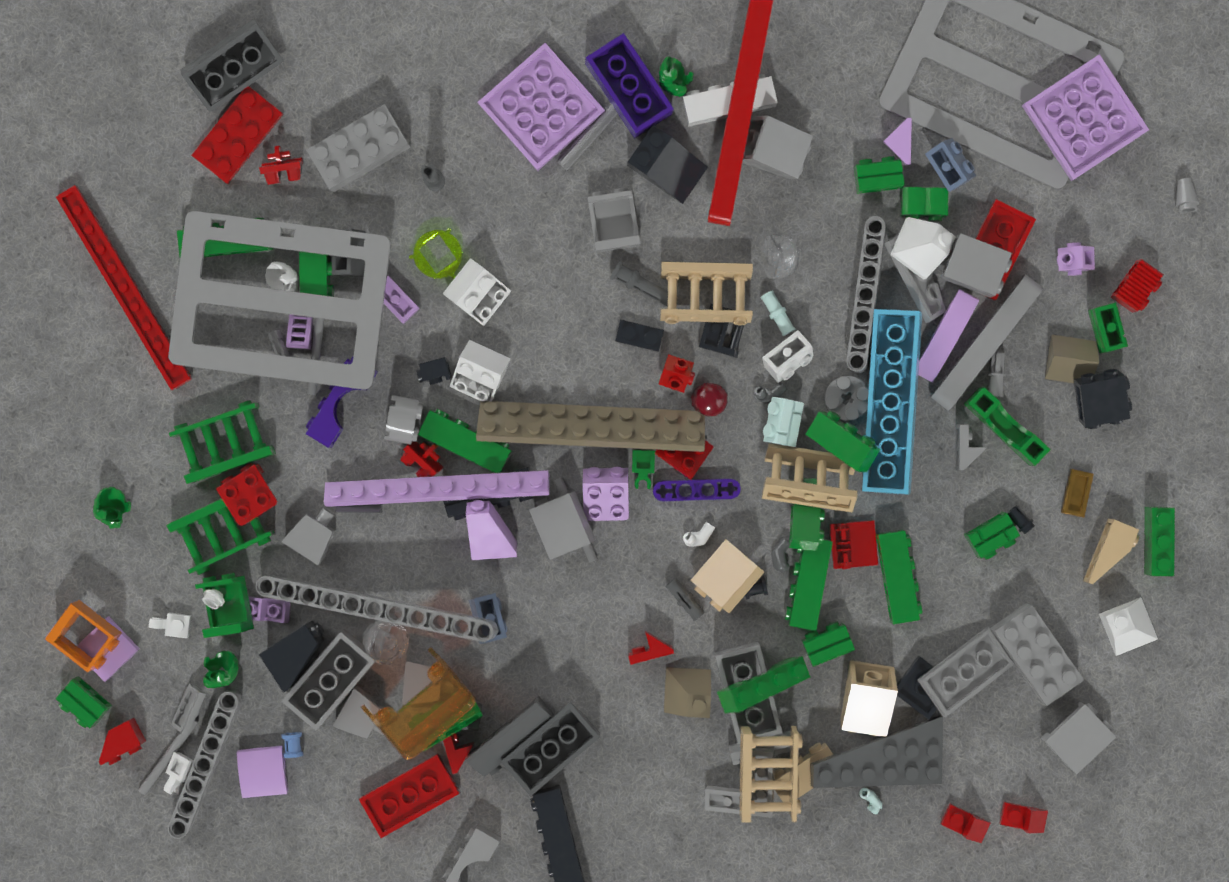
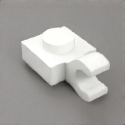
M167 613V619L152 617L149 620V628L165 629V636L189 638L191 615Z
M173 752L165 772L170 777L164 786V791L172 794V792L180 794L182 792V782H186L194 760L180 752Z

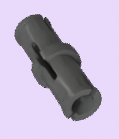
M674 578L665 586L677 599L679 607L682 606L692 617L693 621H696L705 613L692 598L693 594L691 592L688 593L677 578Z

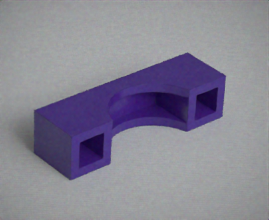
M353 356L351 360L347 359L344 362V364H351L353 362ZM375 370L374 378L376 377L379 371ZM330 385L331 393L319 403L317 409L320 411L316 417L312 416L306 425L308 430L305 434L327 448H332L343 431V427L337 418L339 401L350 391H367L368 389Z

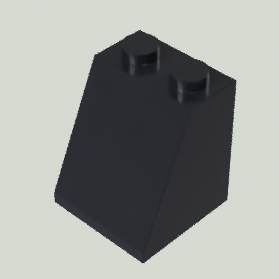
M313 620L258 654L283 693L296 685L324 641L322 635L325 632L318 622L316 624Z

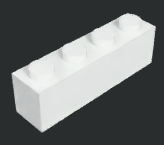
M759 75L752 112L776 107L778 102L772 76L765 77V75ZM734 81L727 87L715 85L709 87L708 91L700 93L699 90L687 92L686 96H683L682 102L688 127L727 118Z

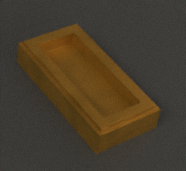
M1070 469L1061 513L1085 517L1094 476L1093 473Z

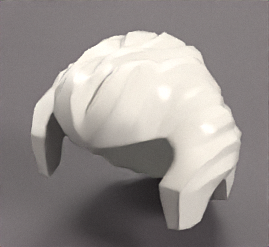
M272 262L267 267L265 274L266 284L271 289L299 292V276L292 267L281 262Z

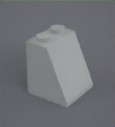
M768 115L751 117L742 163L787 179H798L803 172V163L811 149L813 136Z

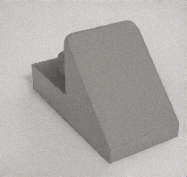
M956 425V470H965L986 449V447H969V443L972 442V430L969 429V425Z

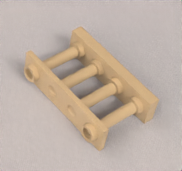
M662 262L661 279L668 280V309H661L660 321H665L668 324H676L679 321L733 322L735 325L751 323L753 311H745V282L751 280L753 264ZM679 279L691 281L690 309H677V281ZM702 279L713 281V310H699L700 281ZM724 280H734L736 282V310H722V282Z
M768 443L765 462L773 463L772 477H766L762 499L853 512L857 491L848 490L849 475H854L855 472L853 468L829 452ZM782 464L795 466L794 481L781 479ZM804 468L817 469V485L803 483ZM826 471L840 473L839 488L826 486Z
M750 726L741 727L739 814L742 822H751V814H755V812L789 811L792 822H797V814L801 813V801L797 800L798 748H802V734L798 733L796 726H791V736L756 737V734H752ZM756 746H791L790 758L756 759L755 756H752V748H756ZM756 768H790V780L755 781V778H752V770H756ZM755 790H790V802H755V800H751V792H755Z

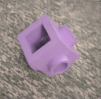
M1067 243L1066 248H1058L1057 264L1059 271L1068 272V276L1082 275V271L1095 270L1094 247L1081 246V243Z

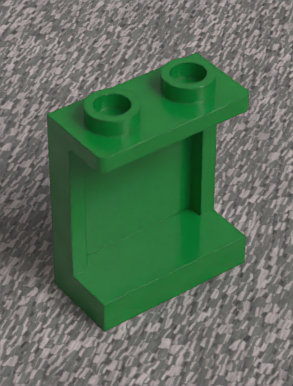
M235 573L221 575L222 579L217 580L216 576L202 578L203 583L195 584V588H203V592L206 589H217L223 594V599L225 600L223 606H219L218 609H212L206 605L210 627L202 629L203 638L242 633L254 629L245 575L235 577Z

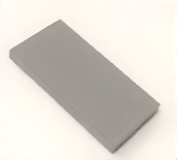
M986 627L920 677L918 681L941 715L947 717L1012 667L1014 662L991 629Z

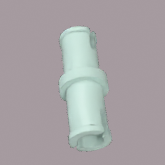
M773 290L760 297L770 312L769 317L771 320L774 319L782 336L795 330V327H793L785 313L787 311L786 308L781 306Z

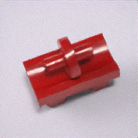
M275 146V153L267 154L268 161H276L262 163V167H259L260 174H264L267 184L271 185L280 183L279 171L284 170L287 171L288 181L300 180L303 160L302 157L284 160L283 158L291 157L290 151L282 152L280 146Z
M412 441L411 445L408 444L403 449L405 452L400 460L406 466H412L415 461L421 466L416 473L417 477H434L444 468L437 462L440 456L435 452L438 448L436 443L429 447L425 442L420 445L417 441Z

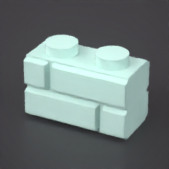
M772 397L767 408L769 414L767 424L763 429V441L796 447L804 403Z

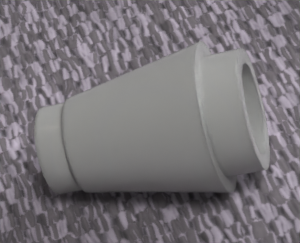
M1183 178L1178 180L1176 208L1179 209V213H1190L1198 210L1199 200L1192 179Z

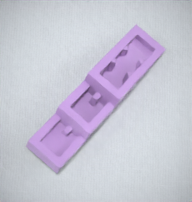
M961 289L958 290L919 359V376L932 383L934 382L968 323L979 299Z

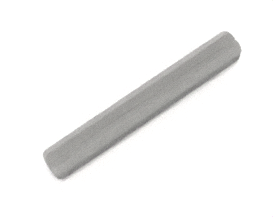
M611 103L605 107V112L582 133L558 160V164L563 169L569 170L618 114Z

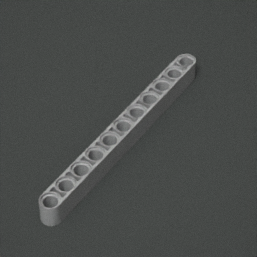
M275 575L263 576L256 582V591L263 597L481 642L495 638L498 633V626L493 620ZM268 580L272 583L271 591H268L266 588ZM289 584L294 589V593L292 596H290L287 592V587L289 586ZM310 589L315 592L314 600H311L308 596ZM332 593L337 598L335 605L330 602V595ZM353 598H356L358 601L357 609L351 606ZM374 602H377L380 606L378 614L372 609ZM396 606L402 611L400 618H397L394 614ZM418 611L424 615L422 623L416 620V613ZM440 615L446 620L444 627L438 625L437 619ZM461 620L466 621L468 624L466 632H463L459 627ZM483 624L490 628L488 637L484 636L481 632Z

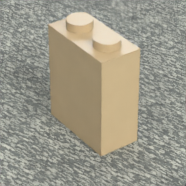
M725 539L691 581L696 585L694 590L704 598L708 595L712 599L710 604L719 612L724 609L730 613L764 574V571Z

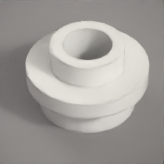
M206 589L203 593L202 601L212 609H218L219 606H223L225 603L223 594L217 589Z

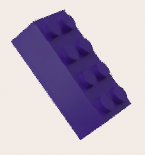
M624 33L585 58L586 67L614 106L634 139L651 129L653 125L656 126L672 115L674 108Z

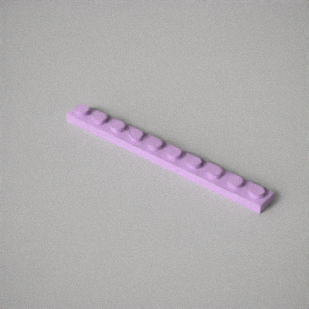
M548 471L326 482L324 504L326 507L542 496L549 495L550 474Z

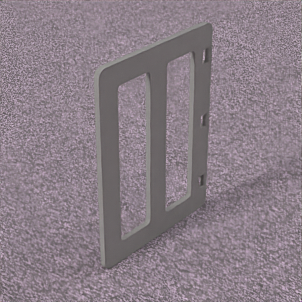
M925 0L879 98L880 106L902 118H912L913 123L947 139L953 138L960 145L1054 189L1062 188L1069 177L1055 156L1052 160H1047L910 96L907 93V89L921 59L927 58L1023 104L1047 89L936 37L934 34L935 29L949 1L965 6L1084 63L1100 54L1115 78L1124 61L1123 52L1114 46L1015 0ZM1025 13L1038 18L1035 24L1023 19ZM1088 42L1101 48L1098 54L1086 49Z
M199 211L189 212L186 215L169 360L175 365L356 389H369L373 385L391 249L390 240L386 236ZM212 219L226 221L224 228L212 227ZM282 228L295 230L294 238L282 236ZM351 237L365 239L364 247L351 245ZM207 240H216L362 259L365 261V271L361 298L353 300L203 280L202 267L205 243ZM200 303L355 323L357 325L353 362L351 364H341L197 345L194 343V332L198 305Z

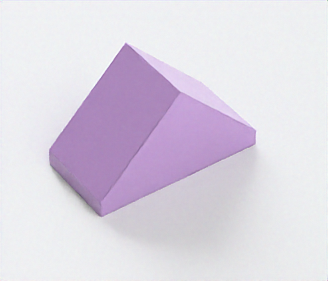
M907 118L883 142L905 165L911 164L912 118Z

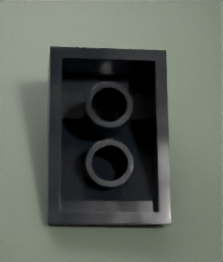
M655 125L651 127L627 162L629 168L681 204L685 202L708 168L681 144Z

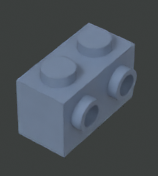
M953 138L941 142L925 153L949 192L976 177L973 164L965 159L962 154L961 145L954 141Z
M496 593L469 600L473 616L493 620L498 626V633L495 638L485 642L479 641V643L483 644L506 638L507 626L505 620L502 619L500 612L502 610L501 602L496 597ZM485 624L481 627L482 634L486 637L490 634V628Z

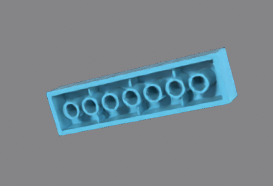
M874 309L866 436L875 440L876 443L874 445L881 450L869 470L863 472L862 491L911 494L922 313L920 311Z

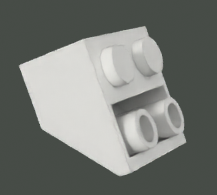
M470 258L443 292V295L484 326L511 290Z
M469 340L459 357L450 387L479 401L492 402L505 375L510 358Z

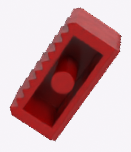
M1143 259L1136 260L1110 298L1132 313L1139 310L1142 311L1150 301L1147 298L1151 292L1155 293L1162 285L1161 278L1164 274Z

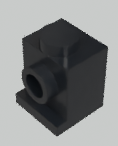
M446 357L420 363V369L416 370L420 383L429 381L430 385L443 382V377H446L447 381L452 380Z

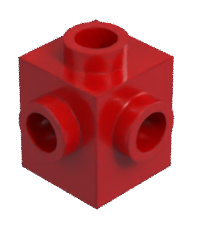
M668 354L658 384L684 393L687 384L692 385L695 372H692L694 362Z

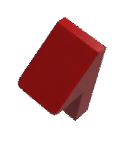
M645 631L649 648L645 649V646L632 648V653L628 654L630 665L674 654V650L671 645Z
M457 732L443 740L452 774L458 773L474 742L457 746L456 743H459Z
M1003 802L999 824L1023 829L1026 833H1044L1048 810Z
M949 804L940 824L962 834L968 840L982 843L991 822L953 804Z

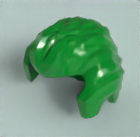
M667 56L663 60L658 72L660 86L663 90L678 97L686 94V85L692 82L694 76L693 72L685 75V68L682 63L671 56Z
M115 487L103 488L94 500V517L107 525L109 529L120 528L123 523L122 515L131 511V502H127L125 494Z
M224 650L218 652L213 659H210L209 656L204 659L203 665L208 669L203 678L204 686L207 688L224 687L230 685L235 680L239 664L237 657L232 651Z

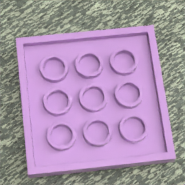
M546 43L478 101L479 106L537 171L605 112L602 106Z
M1100 54L1022 105L1071 181L1149 131Z

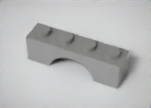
M479 824L475 829L470 828L464 839L468 841L464 849L459 847L453 858L456 860L453 868L448 866L442 879L445 882H460L461 872L467 865L476 861L489 862L500 843L501 837Z

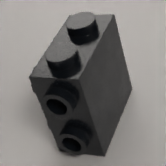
M1107 369L1101 374L1088 373L1081 375V378L1074 379L1079 422L1085 428L1097 429L1104 424L1116 425L1123 423V420L1130 419L1132 402L1127 393V390L1130 389V382L1128 377L1119 370Z

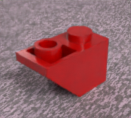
M135 718L108 731L99 758L100 765L107 762L109 765H112L122 760L120 755L126 752L131 755L142 749L141 744L146 742V739Z

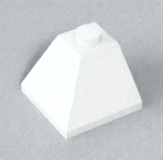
M908 217L904 221L890 255L924 280L948 256L956 236L940 224Z
M1141 597L1099 614L1116 656L1158 639Z

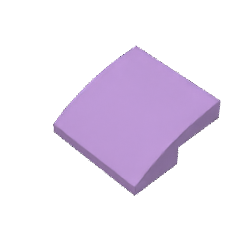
M109 616L105 620L121 631L122 634L118 638L120 641L118 646L112 652L109 651L106 654L105 658L107 660L104 665L98 670L94 669L104 682L113 676L140 649ZM96 627L77 647L94 658L108 639V636Z
M283 746L237 750L242 798L287 794L288 785L285 774L286 764Z

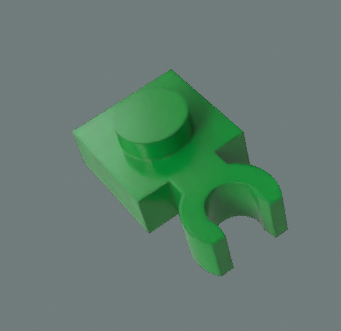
M632 451V473H638V477L634 482L636 489H638V483L641 480L647 482V489L651 488V480L648 478V473H655V451Z

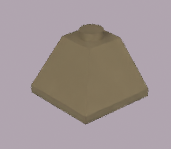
M666 667L664 713L685 717L710 718L711 669Z

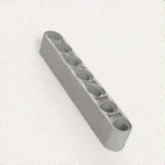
M872 216L866 221L847 353V366L856 373H861L867 369L870 357L874 309H876L887 232L884 220L878 216ZM873 223H880L882 229L878 233H872L870 226ZM871 245L879 247L878 253L874 256L867 254V248ZM868 267L876 269V274L872 278L864 276V270ZM866 289L873 292L872 298L868 301L861 299V293ZM861 312H868L870 314V318L866 323L858 322V315ZM859 334H864L867 337L866 343L862 346L855 344V337ZM856 356H860L864 360L860 368L852 366V359Z
M1026 274L1019 279L1021 280L1020 283L1014 286L1006 296L1007 300L1000 304L992 314L994 317L979 331L980 335L976 340L973 339L965 349L966 353L963 357H959L955 362L948 376L945 375L937 386L939 387L937 391L930 395V398L947 411L955 405L1043 290L1042 286Z
M236 689L227 690L218 698L168 825V832L173 838H183L193 828L242 704V695ZM227 695H231L234 697V706H231L226 702ZM219 716H223L226 719L227 725L225 727L219 725ZM210 737L218 740V747L211 746L209 742ZM202 758L209 760L210 768L202 766ZM194 779H197L201 782L202 789H197L194 787ZM186 800L192 802L193 810L185 807ZM178 821L185 825V831L177 828L176 824Z

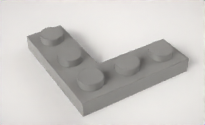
M752 748V756H755L756 759L775 758V750ZM756 768V770H752V778H755V781L774 780L775 768ZM707 786L705 789V810L739 814L740 789ZM755 790V792H751V800H755V802H774V790ZM755 812L751 816L772 818L773 812Z

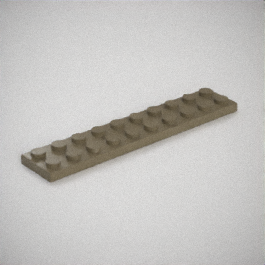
M480 401L476 441L704 452L705 415L698 411Z

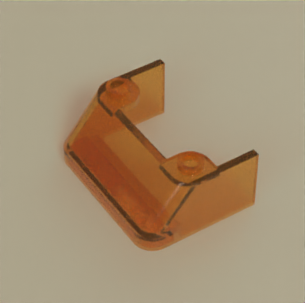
M432 647L428 651L437 662L431 665L427 673L431 683L402 708L395 712L393 708L385 707L373 715L365 705L361 706L362 710L404 759L416 757L475 704V697Z

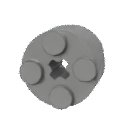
M392 395L391 400L396 402L395 405H390L386 431L390 432V434L385 435L384 440L411 445L412 441L416 442L419 427H415L416 419H421L423 405H420L419 400Z

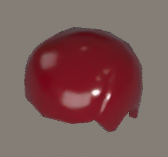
M714 383L701 384L695 388L691 396L694 409L708 417L719 415L728 404L727 392L722 386Z

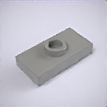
M192 684L188 685L171 723L177 731L184 735L189 734L206 695L200 688Z

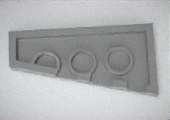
M898 235L884 243L889 254L892 252ZM891 256L915 304L922 313L925 323L934 320L946 312L938 283H934L933 272L927 279L923 280Z

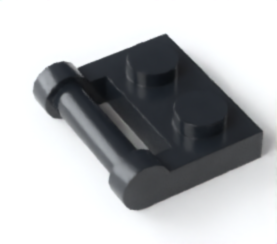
M710 304L709 310H713V304ZM722 307V310H733L726 307ZM705 322L699 348L738 358L739 351L737 350L744 325H735L729 348L723 347V342L729 322Z

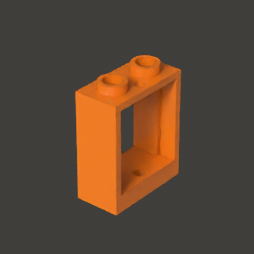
M78 600L68 606L45 640L86 672H90L94 669L98 670L104 665L107 660L105 658L106 654L109 651L112 652L120 642L118 638L122 632L81 600ZM79 615L108 636V639L94 658L90 657L65 637V634Z

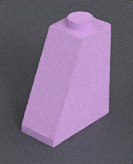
M481 500L467 502L466 519L471 559L517 557V540L491 502Z

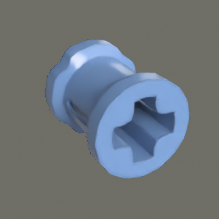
M302 732L282 734L281 737L284 739L285 745L284 758L303 756L300 743Z

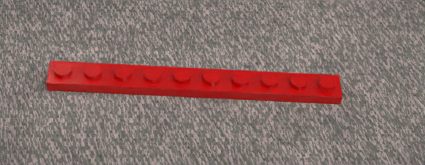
M74 185L57 195L58 202L169 388L175 390L192 380L185 366L175 365L169 360L170 340L78 186Z

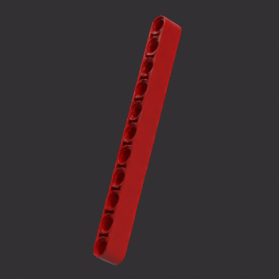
M749 0L707 220L709 223L730 226L773 0Z

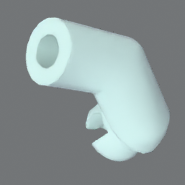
M868 788L860 790V797L870 802L867 810L873 814H878L879 810L882 809V802L873 790Z

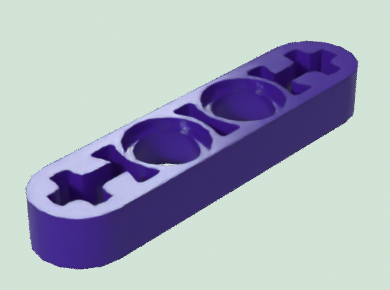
M734 479L660 481L653 487V495L659 501L733 499L740 494L741 487L738 481ZM721 482L720 487H727L728 483L732 482V485L736 486L737 490L733 491V495H729L727 491H721L722 496H717L718 486L716 483ZM705 483H711L714 486V493L711 496H705L701 491ZM671 484H676L675 492L677 498H672L673 493H666L664 498H661V495L656 493V490L660 489V485H665L666 489H673ZM682 484H688L692 488V493L688 497H683L679 494V487Z

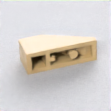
M1108 519L1083 581L1094 584L1127 555L1132 547L1134 548L1138 543L1139 535L1137 534L1139 529L1114 519Z

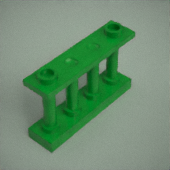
M251 400L238 404L239 408L189 426L187 423L175 426V431L169 432L170 437L180 436L191 467L189 469L190 473L184 475L186 484H192L276 454L273 445L267 446L262 441L252 410L259 408L258 403H252ZM242 413L255 445L253 447L254 451L245 453V450L242 451L231 417ZM220 421L223 422L233 451L232 459L226 461L220 457L209 426ZM200 428L212 459L210 462L211 466L204 469L202 465H199L188 432Z
M222 499L166 525L170 533L177 531L178 534L182 535L196 565L188 569L189 574L196 572L197 575L209 571V565L256 543L262 546L270 542V537L275 535L274 530L265 533L259 518L256 517L250 523L257 537L244 542L231 512ZM216 512L222 515L237 546L224 552L210 522V515ZM195 522L202 525L216 557L205 562L189 531L191 529L190 525Z

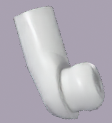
M705 522L700 531L685 533L683 541L690 547L704 545L715 527Z

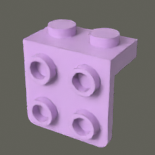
M591 467L583 469V510L588 521L627 520L629 518L628 468Z

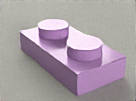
M387 276L384 304L404 324L420 308Z

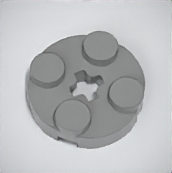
M842 376L833 380L826 388L824 394L828 412H835L841 417L840 420L842 421L857 419L868 408L869 390L860 379L853 376ZM850 392L853 403L848 402L845 405L842 403L843 398H841V395H846Z

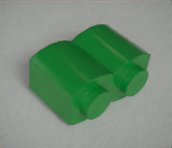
M903 187L901 189L900 217L915 219L928 217V221H942V218L948 216L949 191L947 188Z

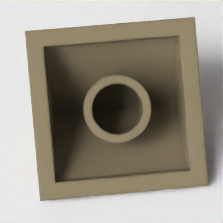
M1051 335L1045 379L1074 383V379L1081 378L1083 374H1095L1099 364L1096 341Z

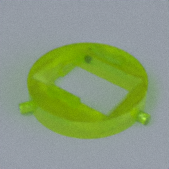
M447 227L446 231L432 230L426 232L417 240L413 255H409V259H414L417 268L430 278L444 279L451 276L454 279L456 277L454 273L461 265L463 253L458 240L450 234L451 228ZM437 236H440L456 260L436 273L419 249L425 246L428 241H432Z

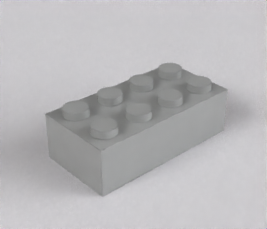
M384 104L307 149V152L326 185L334 193L411 147L389 109Z
M1024 604L990 628L1037 698L1044 705L1048 706L1084 681L1032 605Z
M344 629L281 702L317 731L379 658Z
M758 642L714 653L723 689L734 683L751 679L766 672ZM773 696L739 713H730L738 745L740 744L741 727L750 726L752 734H756V737L773 736L782 733Z

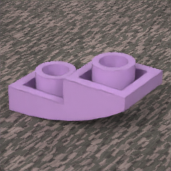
M248 596L253 620L289 623L291 602Z

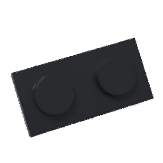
M620 319L615 342L659 352L664 330Z

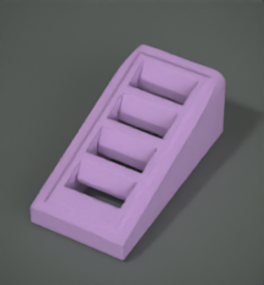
M289 314L286 348L311 350L313 317ZM295 319H304L307 322L306 324L295 323ZM294 328H305L306 331L305 333L294 332ZM294 337H305L304 342L294 341Z

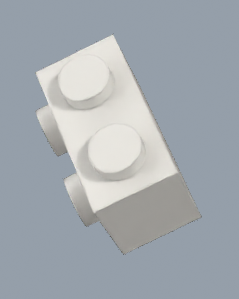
M797 330L762 357L764 367L778 383L782 380H788L793 376L796 369L800 366L804 367L811 362L814 356L813 347Z

